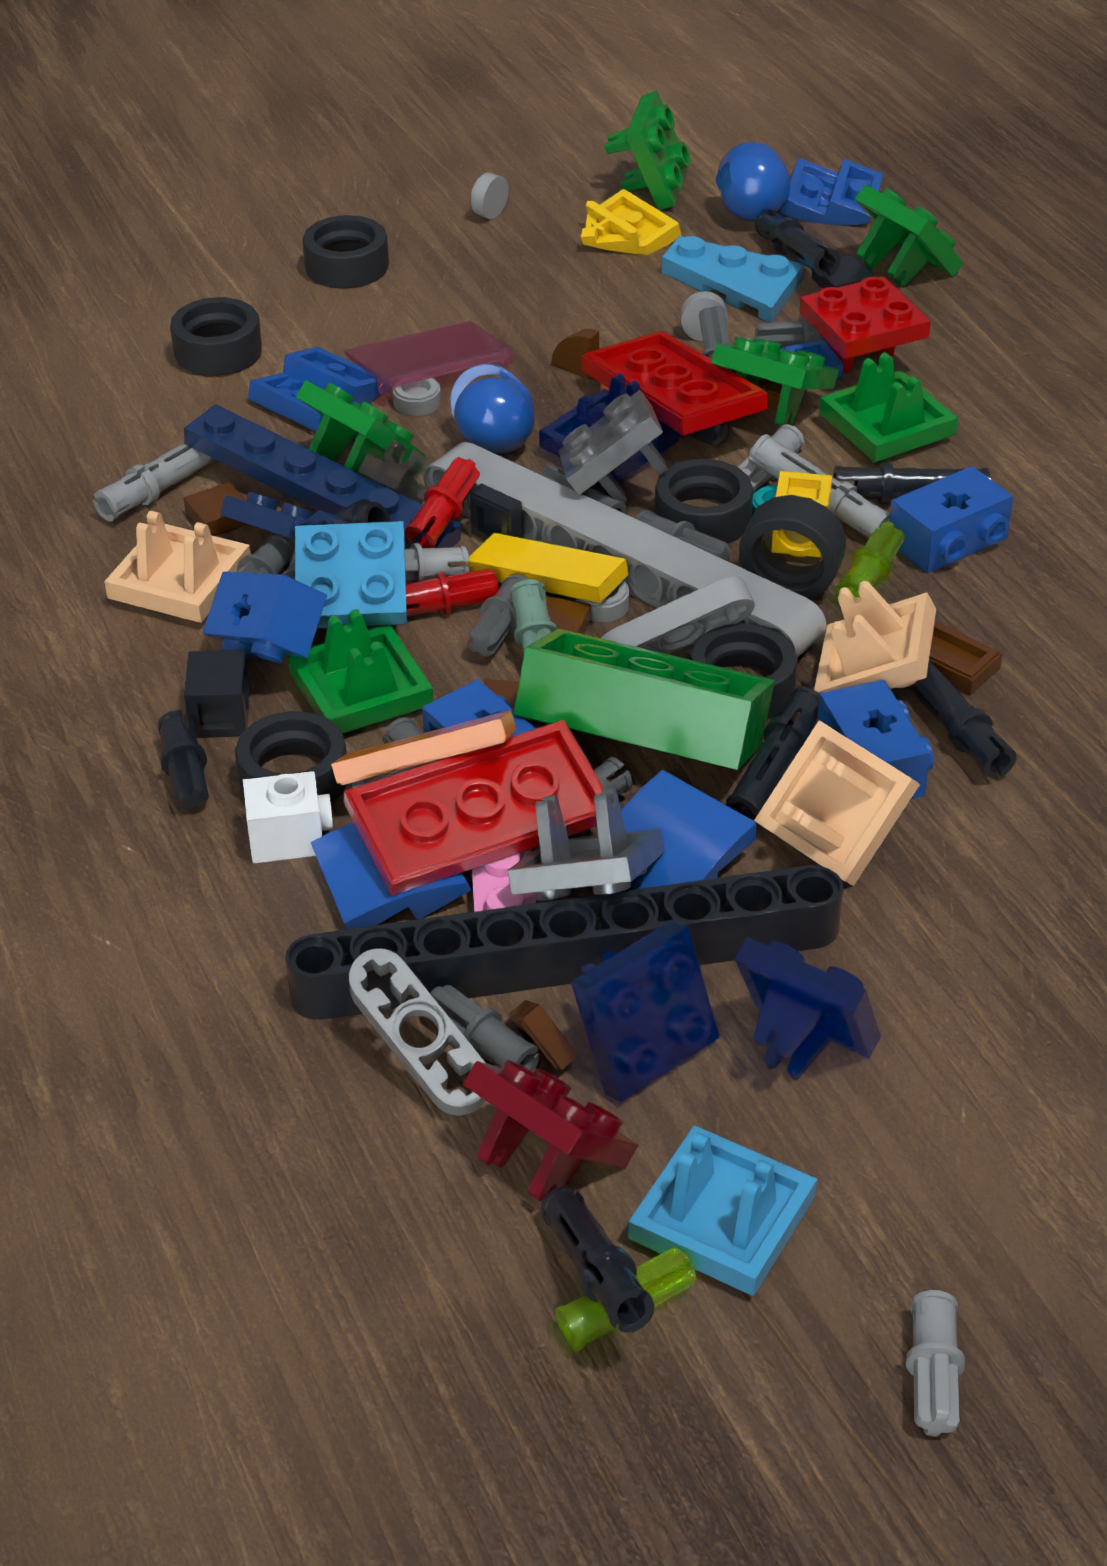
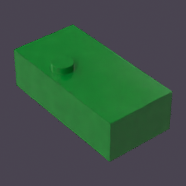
M558 628L525 647L514 715L551 724L564 720L568 728L738 770L762 745L775 680Z

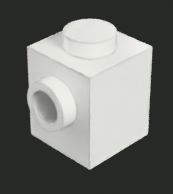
M315 772L243 779L252 862L261 863L316 856L311 842L322 837V831L332 830L333 820L329 794L317 795Z

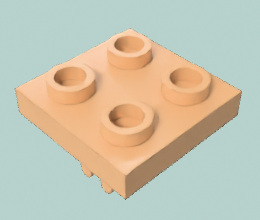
M149 511L147 514L148 524L141 522L137 524V545L104 581L107 598L202 623L209 614L222 572H237L239 561L246 555L251 554L250 545L212 536L209 526L199 522L195 524L194 531L164 524L161 513Z
M868 581L860 582L858 590L860 597L853 596L848 588H841L838 601L844 620L827 625L814 690L820 694L879 680H885L890 689L895 687L905 688L918 680L926 678L936 616V607L928 593L888 604Z
M818 721L754 821L821 866L837 873L843 881L854 886L920 784L823 722Z

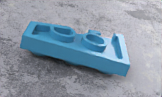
M679 236L662 256L663 274L702 292L715 289L726 294V303L738 309L743 307L744 303L759 310L758 318L768 323L773 322L802 282L804 275V265L802 263L790 261L784 256H767L746 251L740 246L713 244L695 236Z

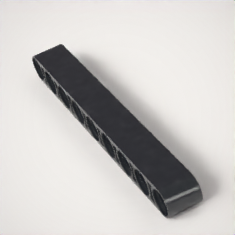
M807 865L620 891L611 894H598L310 934L300 937L291 943L286 951L285 960L290 1000L293 1009L302 1017L309 1019H329L363 1014L351 997L349 973L356 958L372 949H386L400 956L429 993L437 986L451 985L467 998L818 949L831 944L839 933L843 883L838 874L831 869L819 865ZM374 970L367 972L368 986L365 990L367 992L375 988L382 990L391 1002V1010L396 1009L400 1003L390 989V978L393 974L389 972L386 975L379 976ZM408 995L407 998L405 999V1001H408V1000H411V999H414V998H413L412 995Z

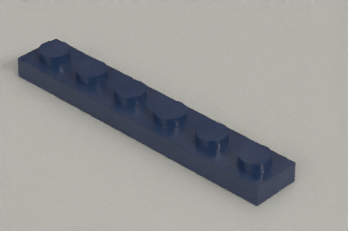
M217 404L213 405L184 428L185 445L317 510L334 514L358 500L367 499L371 502L382 504L387 510L391 522L403 521L405 531L407 525L412 522L422 507V504ZM451 519L438 538L434 548H450L456 545L461 540L462 524ZM425 529L418 534L413 543L420 542L426 533ZM404 533L405 549H409L411 543L405 537Z

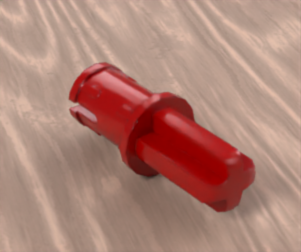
M455 458L437 485L431 486L426 490L424 504L404 531L405 537L411 544L418 534L425 529L426 533L419 544L422 548H434L450 520L457 519L461 515L463 510L462 502L480 476V472L475 467L476 463L471 459Z
M492 569L445 577L443 572H439L436 574L435 579L406 584L407 617L441 610L447 615L451 613V608L484 602L489 597L495 596L498 592L497 577Z

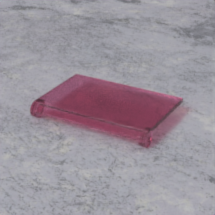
M471 321L344 350V355L376 378L377 387L381 395L390 394L391 387L469 369L478 364L501 361L504 366L511 365L514 360L512 350L508 345Z

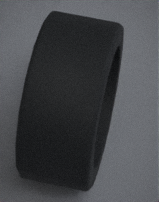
M353 215L329 217L315 222L307 228L302 238L307 275L318 284L332 288L361 287L377 281L388 269L387 234L384 227L375 220Z
M215 297L193 301L178 309L171 318L170 331L174 358L181 367L193 373L226 375L245 369L253 364L261 355L262 340L259 314L253 306L241 300ZM224 334H227V335L221 336V337H207V336H211V335H224Z
M703 458L682 461L670 466L668 471L661 476L659 475L655 486L656 515L676 523L684 520L694 525L696 531L726 543L735 541L743 535L752 517L753 486L749 476L740 468L724 461ZM706 498L718 500L725 504L712 507H698L683 502L689 499Z
M796 495L773 497L758 506L749 520L739 543V560L743 569L801 596L812 599L826 591L835 579L845 555L846 536L841 522L827 507L813 499ZM780 529L797 532L814 543L821 553L822 560L816 565L809 566L788 564L777 558L766 547L763 536L768 531Z
M746 623L730 624L707 631L694 644L690 660L723 668L746 665L757 667L770 673L771 675L765 678L773 679L775 683L767 719L777 716L783 711L795 689L797 657L793 645L780 633L764 626Z
M287 711L276 713L252 723L239 736L235 748L238 779L242 796L244 797L243 779L289 774L276 773L262 768L266 762L283 755L294 753L308 754L320 758L322 761L306 771L295 773L314 771L317 795L329 794L330 803L332 804L344 792L346 784H337L331 765L347 754L342 731L329 719L312 712Z

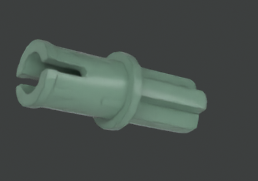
M536 579L522 580L515 583L510 589L517 623L514 638L516 643L522 645L523 653H525V647L557 629L556 624L550 620L544 583H539Z

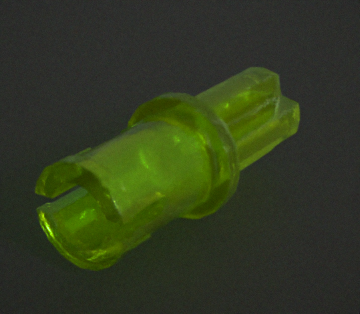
M883 522L880 528L875 529L866 545L855 550L851 556L850 569L835 589V591H838L837 599L841 588H848L853 596L860 597L858 593L860 582L868 581L875 588L878 583L887 579L891 573L892 565L890 562L904 542L903 531L896 529L894 523Z
M671 1248L636 1267V1278L644 1290L651 1295L654 1307L692 1287L697 1280L690 1259L684 1251H680L678 1248ZM586 1295L555 1309L558 1325L567 1342L575 1351L583 1349L588 1343L619 1327L617 1325L614 1328L610 1324L600 1303L591 1301Z

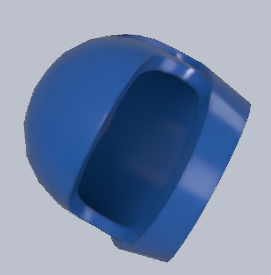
M749 142L732 148L720 161L716 175V184L721 191L724 205L729 212L743 220L755 221L762 211L765 210L769 214L768 209L777 212L790 195L791 182L786 164L775 149L767 144Z
M484 363L470 367L456 380L451 391L450 406L459 432L467 442L473 443L496 455H505L517 450L527 441L535 424L534 403L527 388L514 374L500 365ZM484 375H496L503 378H485L477 380L466 387L472 380Z

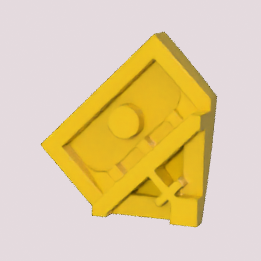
M622 189L600 205L594 201H587L586 203L588 214L586 226L582 228L581 234L583 245L622 253L649 255L668 246L681 236L680 226L677 221L625 189Z

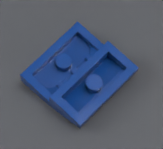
M798 158L790 177V195L785 204L780 208L779 214L806 222L838 226L869 223L871 218L854 198L865 184L879 191L883 173L847 159H843L837 173Z
M314 347L285 354L283 373L251 380L248 399L317 431L323 416L296 398L305 380L323 390L328 382L334 384L354 397L352 405L354 401L360 404L365 401L370 404L386 388L387 378L322 348Z
M661 770L621 809L626 832L660 828L664 852L647 867V872L631 881V887L625 891L718 878V872L755 841L756 822L670 773Z
M354 822L311 842L338 910L348 929L377 925L407 907L410 908L417 919H422L471 891L464 873L461 872L391 896Z

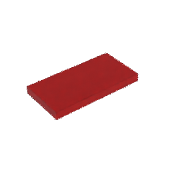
M658 331L581 355L583 372L620 396L623 394L632 396L640 390L652 405L657 419L681 435H687L768 409L767 392L729 369L711 363L712 359L664 331Z
M561 720L512 736L506 742L447 757L344 791V805L390 895L394 896L540 846L535 804L538 801H543L544 796L557 795L568 836L596 827L594 796L601 794L604 787L566 722Z

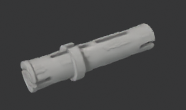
M764 434L757 440L749 454L750 458L748 461L776 477L777 480H779L780 471L827 475L795 452L782 446L781 443L774 440L768 434ZM832 478L830 511L837 519L859 531L860 534L867 537L873 543L878 541L889 526L890 513L863 498V496L857 493V487L848 481L841 483Z
M183 443L144 466L141 464L134 465L125 472V476L120 480L96 491L93 494L95 497L93 500L94 506L103 519L113 521L140 504L149 505L156 501L163 490L194 474L206 465L213 463L216 459Z

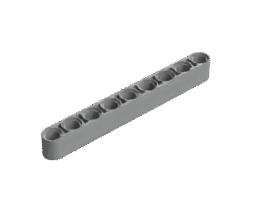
M463 442L458 444L428 465L424 470L423 480L428 489L431 486L437 485L455 458L471 459L476 463L475 467L480 472V476L471 490L482 483L522 502L523 539L625 558L629 575L623 581L629 587V595L656 608L662 607L720 579L738 576L744 579L755 602V608L749 616L736 624L746 623L764 626L780 633L793 645L797 658L825 634L827 628L825 616L822 610L808 598L583 494L578 495L576 491L473 443ZM470 492L462 502L463 510L461 513L471 518Z

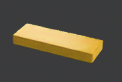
M498 533L491 535L469 556V561H466V565L469 566V572L492 569L497 577V581L501 583L510 575H522L527 579H536L539 583L543 582L545 592L601 603L629 575L625 558Z

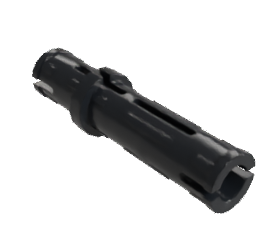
M768 209L769 214L764 210L757 216L754 225L755 231L761 237L769 240L770 245L775 251L783 255H791V257L810 268L820 277H826V273L831 276L838 270L840 256L837 251L826 246L809 233H806L798 221L790 217L784 218L772 209Z
M880 463L879 468L835 466L833 478L838 481H854L853 485L857 487V493L863 496V498H878L879 503H891L893 498H898L964 469L893 468L892 463ZM988 468L977 469L990 479Z
M929 658L926 678L916 681L908 686V688L915 693L931 714L948 730V740L957 750L970 755L988 778L995 779L996 771L1001 777L1004 776L1015 765L1017 759L1016 752L993 730L991 718L982 709L974 708Z
M798 687L793 690L780 716L772 718L764 729V742L748 765L735 790L727 798L726 806L753 821L755 820L792 760L807 740L809 732L818 718L820 694L817 691L808 687Z
M568 1186L552 1190L541 1204V1214L545 1223L551 1227L566 1254L578 1269L577 1279L582 1291L591 1301L600 1303L610 1324L614 1328L619 1325V1330L624 1333L635 1332L643 1328L650 1321L654 1313V1302L651 1295L644 1290L636 1278L637 1268L633 1259L622 1247L616 1246L611 1242L603 1227L585 1204L581 1193L577 1191L574 1194V1189Z

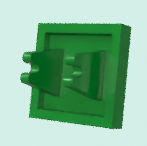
M654 91L641 96L629 127L607 137L608 143L604 145V149L607 154L626 150L632 151L639 167L624 174L625 180L620 184L627 191L648 187L657 209L661 211L675 206L687 170L690 167L691 159L686 144L679 142L675 133L674 116L670 107L667 104L663 105L658 91Z
M866 184L854 198L874 221L856 253L857 257L864 260V265L873 269L895 245L901 247L887 273L895 278L896 284L904 287L927 263L951 277H954L964 264L953 250L956 242L945 232L935 228L938 220L924 208L916 206L914 210L906 207V202L890 189L885 188L880 193Z
M735 337L734 344H716L711 363L738 371L737 375L756 386H759L761 378L782 384L775 424L777 425L789 424L793 426L805 389H834L839 369L825 366L824 361L826 357L803 350H797V353L780 350V343L753 337V340Z
M887 353L880 355L878 366L870 358L864 360L857 385L820 397L819 414L874 463L921 446L930 445L938 440L956 435L958 417L922 388V382L916 377L910 378L901 370L894 372L893 358Z
M305 380L296 395L297 399L323 416L309 450L335 461L354 437L356 440L344 467L370 479L387 456L416 472L426 454L410 443L414 437L411 432L388 420V415L365 401L362 404L354 401L351 405L354 397L330 382L327 383L323 390Z
M357 609L349 613V623L343 626L338 616H331L328 620L325 643L311 647L307 658L287 656L289 672L313 712L329 719L342 733L422 709L423 706L434 701L433 687L392 626L384 625L367 630L364 618Z

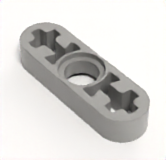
M738 576L726 577L607 632L601 639L669 655L695 643L707 631L742 621L752 613L755 608V602L743 578Z
M372 949L358 956L353 962L349 973L350 994L356 1006L440 1110L456 1116L467 1115L478 1110L485 1102V1099L473 1091L467 1096L459 1089L452 1091L450 1094L445 1091L448 1075L436 1059L451 1044L454 1049L447 1052V1062L460 1076L471 1071L476 1061L483 1063L485 1061L400 956L386 949ZM374 970L379 976L386 975L389 972L393 974L390 978V989L400 1005L389 1019H386L383 1015L391 1012V1002L382 990L378 988L372 989L369 992L365 990L368 986L367 972ZM408 995H412L413 998H414V999L405 1001V999L407 998ZM424 1016L435 1023L438 1029V1036L429 1046L423 1048L411 1047L400 1036L399 1031L402 1024L411 1017ZM435 1061L429 1070L423 1066Z

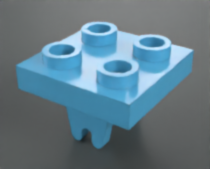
M403 521L295 526V580L327 594L317 628H327L329 618L334 615L338 616L343 626L349 623V613L354 609L359 610L366 626L407 624Z
M694 1125L628 1221V1239L749 1295L755 1296L816 1197L818 1179Z

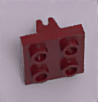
M506 1060L502 1068L476 1061L463 1083L465 1087L498 1108L478 1150L477 1158L487 1165L494 1163L502 1168L528 1130H531L550 1143L528 1189V1193L539 1201H542L552 1190L566 1187L584 1159L626 1169L639 1146L619 1132L624 1123L621 1119L594 1103L588 1102L586 1106H583L567 1097L572 1088L542 1069L536 1068L533 1073L511 1060Z

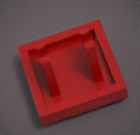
M884 276L868 277L861 282L842 287H827L818 293L800 297L799 314L829 343L831 349L843 363V373L851 372L855 356L872 352L873 354L880 353V355L887 353L893 358L896 346L926 339L930 335L931 320Z

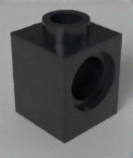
M245 649L188 652L184 699L186 712L190 713L194 718L197 738L239 737L248 728L250 685Z

